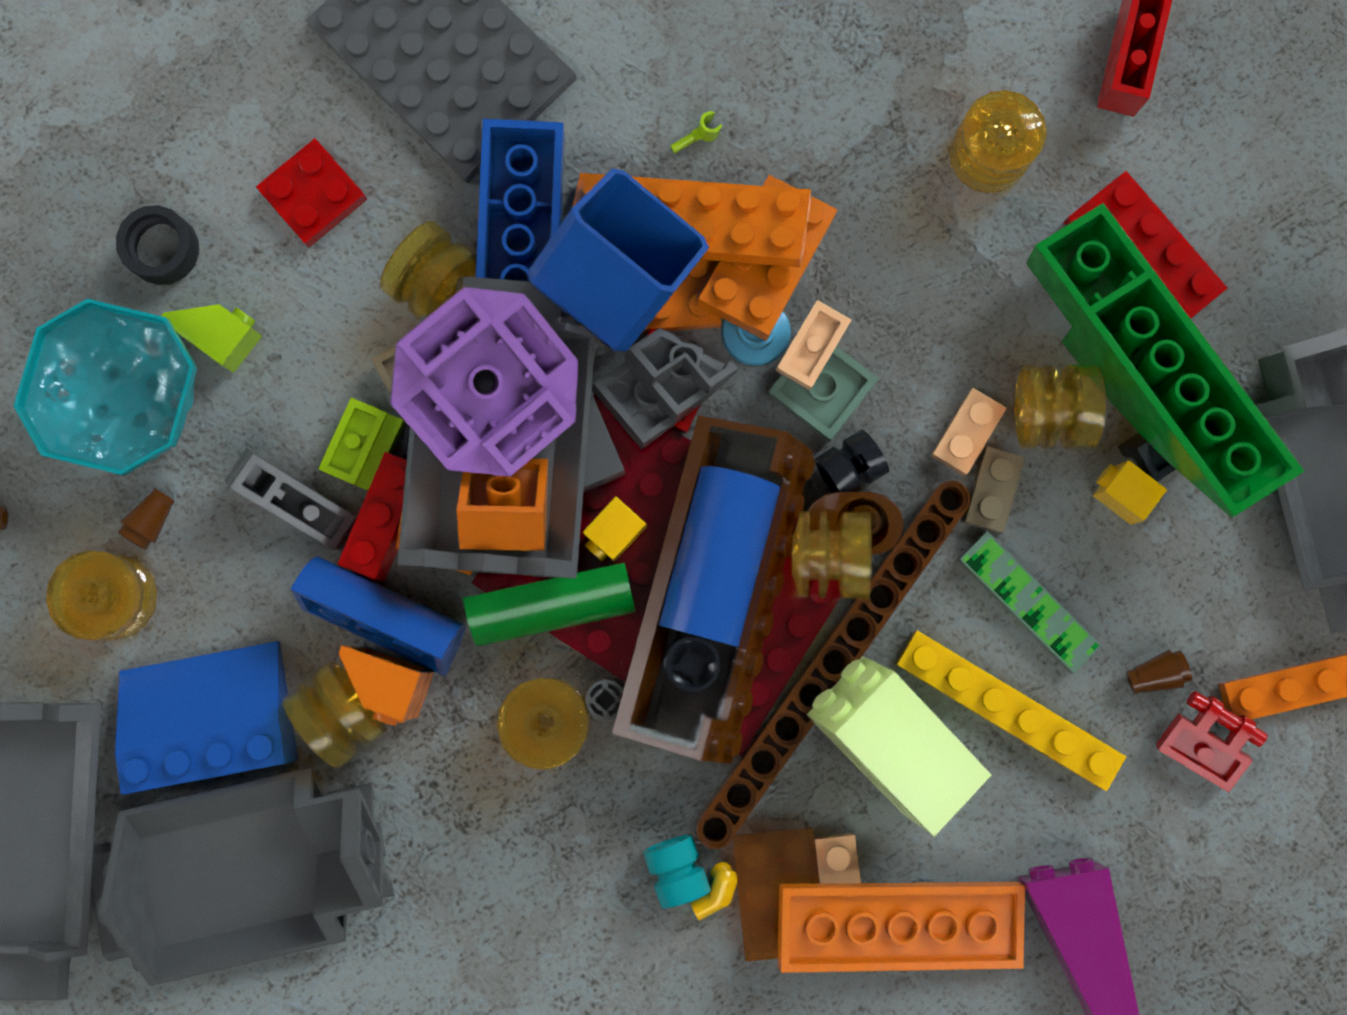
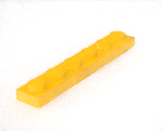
M914 630L894 664L1103 791H1108L1127 757L918 630Z

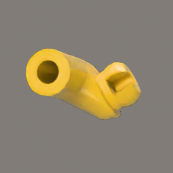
M719 862L712 867L710 874L714 880L711 885V891L705 896L690 902L699 921L727 907L732 901L738 879L736 872L732 871L730 864L727 862Z

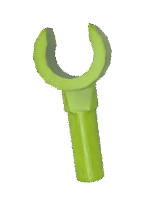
M705 112L701 116L696 129L671 144L670 148L673 153L679 152L695 141L711 142L717 139L722 124L714 129H709L705 126V124L710 123L714 119L715 112Z

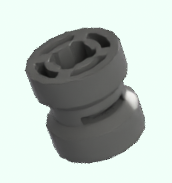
M606 678L596 681L586 692L585 703L587 710L599 720L616 718L624 687L613 679Z

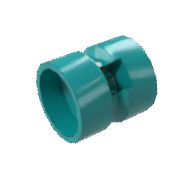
M692 834L673 837L643 850L649 873L658 876L654 888L661 908H672L692 902L711 891L704 868L695 864L699 853Z

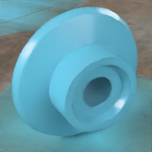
M783 311L767 341L724 319L721 327V336L726 350L734 359L746 365L762 366L777 360L785 352L790 341L791 328L789 320Z

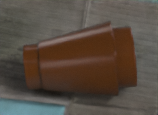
M154 488L150 495L148 494L120 521L123 525L117 533L146 550L151 542L156 543L175 501Z
M1168 649L1134 667L1132 670L1126 671L1129 685L1134 694L1184 688V683L1192 681L1189 664L1181 650L1171 652Z

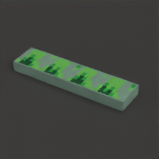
M984 532L957 559L1070 674H1075L1102 646L988 532Z

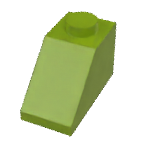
M220 304L164 312L161 315L170 320L178 334L233 373L262 338V335L251 328L256 321L237 307L232 313Z

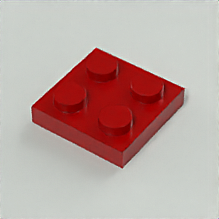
M316 138L256 186L257 190L308 248L368 200L360 188Z

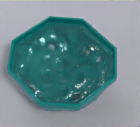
M87 298L36 328L13 407L41 456L126 476L149 461L157 460L161 454L176 447L184 429L187 413L193 405L194 379L197 366L172 323L166 317Z

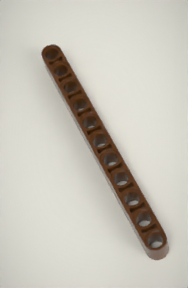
M947 481L935 487L928 494L903 529L901 538L896 545L885 554L751 741L742 757L738 759L700 812L696 820V832L699 841L704 846L710 849H720L732 840L814 725L813 721L807 716L813 707L804 706L800 702V689L804 685L812 683L818 688L820 694L825 690H831L842 678L841 673L844 668L852 661L859 660L864 655L966 512L970 504V494L962 483ZM942 491H949L956 497L957 506L954 511H949L941 505L940 494ZM920 522L927 523L933 528L934 538L931 543H925L918 538L917 526ZM898 554L907 556L911 561V571L907 576L898 574L894 569L893 561ZM875 586L883 587L889 595V601L884 608H877L871 603L870 592ZM853 618L860 619L866 627V633L859 641L852 640L846 632V626ZM832 650L838 652L843 660L841 669L834 674L828 673L823 666L825 654ZM783 717H792L796 723L795 734L788 739L779 738L775 732L777 721ZM760 750L769 751L773 757L772 766L764 772L754 770L751 765L753 755ZM735 784H743L749 788L748 800L740 805L730 803L727 799L729 788ZM713 817L720 818L726 823L724 833L717 838H711L703 832L704 823Z

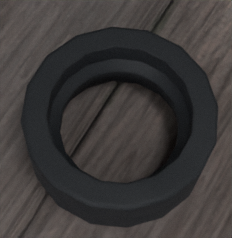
M160 205L143 206L131 212L120 224L116 235V251L122 264L142 280L156 285L173 284L185 278L195 267L199 256V239L193 227L172 209ZM155 225H169L179 235V247L176 254L169 262L159 267L145 265L137 255V245L140 237Z

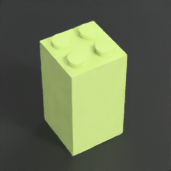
M862 656L859 660L852 661L844 668L841 673L842 678L831 690H825L817 696L813 702V708L807 716L903 815L935 837L990 778L991 774L895 671Z

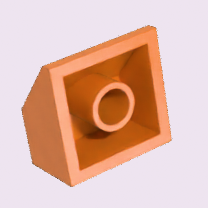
M532 458L510 477L462 472L456 510L459 549L545 550L548 459Z
M341 645L338 654L363 708L374 711L373 719L396 726L398 722L405 723L407 720L419 717L434 671L363 646Z

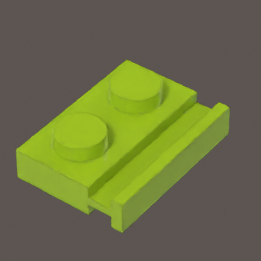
M351 397L318 470L368 491L384 452L393 453L406 421Z

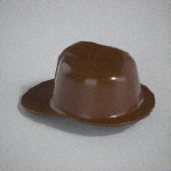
M835 492L825 494L813 502L807 511L805 520L806 533L813 545L825 553L835 555H875L885 553L893 548L901 538L904 526L901 511L895 502L885 495L874 492Z

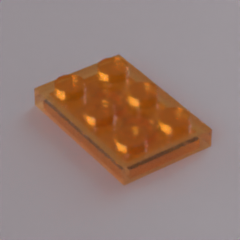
M813 827L736 834L732 838L746 962L778 959L779 884L819 883Z

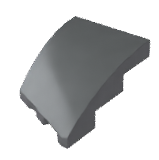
M659 328L630 347L625 363L595 382L592 391L642 450L708 399L737 372L738 367L730 361L725 364L704 354L703 348L692 343L682 342L676 335Z

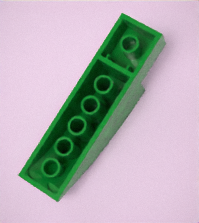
M1104 203L1035 245L1026 264L1072 326L1061 342L1108 400L1169 464L1229 517H1235L1305 472Z

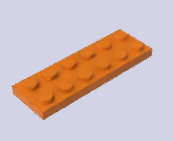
M579 174L573 207L605 174ZM632 177L705 237L709 248L701 257L702 260L801 268L812 198L811 189Z
M1020 882L779 884L777 968L781 973L1024 969L1025 885Z

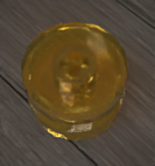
M426 221L407 235L395 249L380 277L379 288L398 304L408 302V311L420 320L421 316L430 315L456 294L458 277L475 276L477 254L463 243L451 245L452 237L449 232L434 221Z
M87 550L71 555L56 567L48 582L46 603L51 619L66 634L76 639L118 641L134 636L148 624L156 609L158 592L152 574L143 563L127 555Z
M334 661L328 662L313 674L314 688L307 685H299L283 698L286 714L304 741L319 757L337 769L344 766L358 754L357 741L368 745L387 731L386 723L372 718L374 711L363 708L347 671Z
M541 677L521 683L507 695L499 709L497 730L503 748L513 760L528 768L548 770L564 765L582 749L590 734L591 714L587 710L585 697L574 685L560 678ZM543 714H547V718L553 717L554 725L548 729H543L539 724V719Z

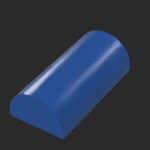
M701 466L658 626L739 647L780 492L778 485L765 479L730 469Z
M319 556L314 557L306 564L291 587V591L303 611L446 677L465 633L466 625Z

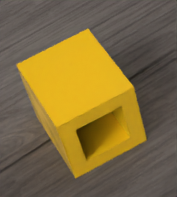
M1128 460L1116 466L1110 464L1101 473L1096 481L1100 487L1093 497L1132 525L1143 522L1167 489Z
M616 496L583 531V534L589 539L584 546L602 562L608 556L615 563L647 528V524Z

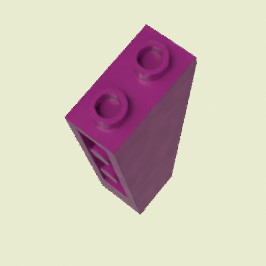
M1078 858L1070 860L1068 862L1069 867L1054 870L1053 865H1040L1029 868L1028 875L1017 876L1018 882L1025 885V897L1085 1014L1139 1015L1109 868L1094 862L1093 858Z

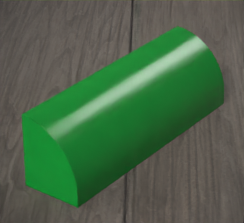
M625 563L577 573L576 579L552 578L462 598L470 632L477 647L636 612Z

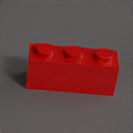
M1122 0L1096 108L1134 117L1150 99L1173 0Z
M384 452L337 565L375 580L386 581L398 552L396 542L403 509L407 460Z

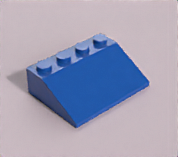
M280 641L119 671L115 757L121 795L299 760Z

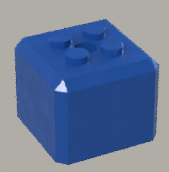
M612 168L570 210L529 269L528 274L531 285L611 350L627 351L708 250L709 246L703 235L628 173Z

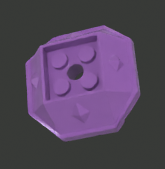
M463 287L396 342L390 404L447 470L510 477L576 421L575 401L578 360L525 294ZM488 369L494 375V386L488 392L479 393L473 386L474 376L480 370Z

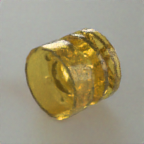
M1008 90L995 91L977 99L967 111L961 125L954 134L949 150L951 167L958 179L972 190L987 194L1003 192L1016 185L1043 149L1047 134L1044 116L1033 101L1020 93ZM999 132L1005 135L1004 139L998 137Z
M1094 364L1066 365L1059 376L1056 367L1053 365H1044L1041 369L1037 365H1024L1017 378L1014 397V422L1019 445L1023 449H1034L1038 445L1043 449H1050L1055 446L1059 438L1060 444L1065 449H1092L1097 447L1102 436L1106 412L1105 387L1099 367Z
M799 511V520L792 535V575L798 590V598H808L809 579L819 580V598H825L829 580H838L841 599H869L871 584L870 512H843L839 530L832 531L829 527L826 512H820L819 530H809L810 512Z

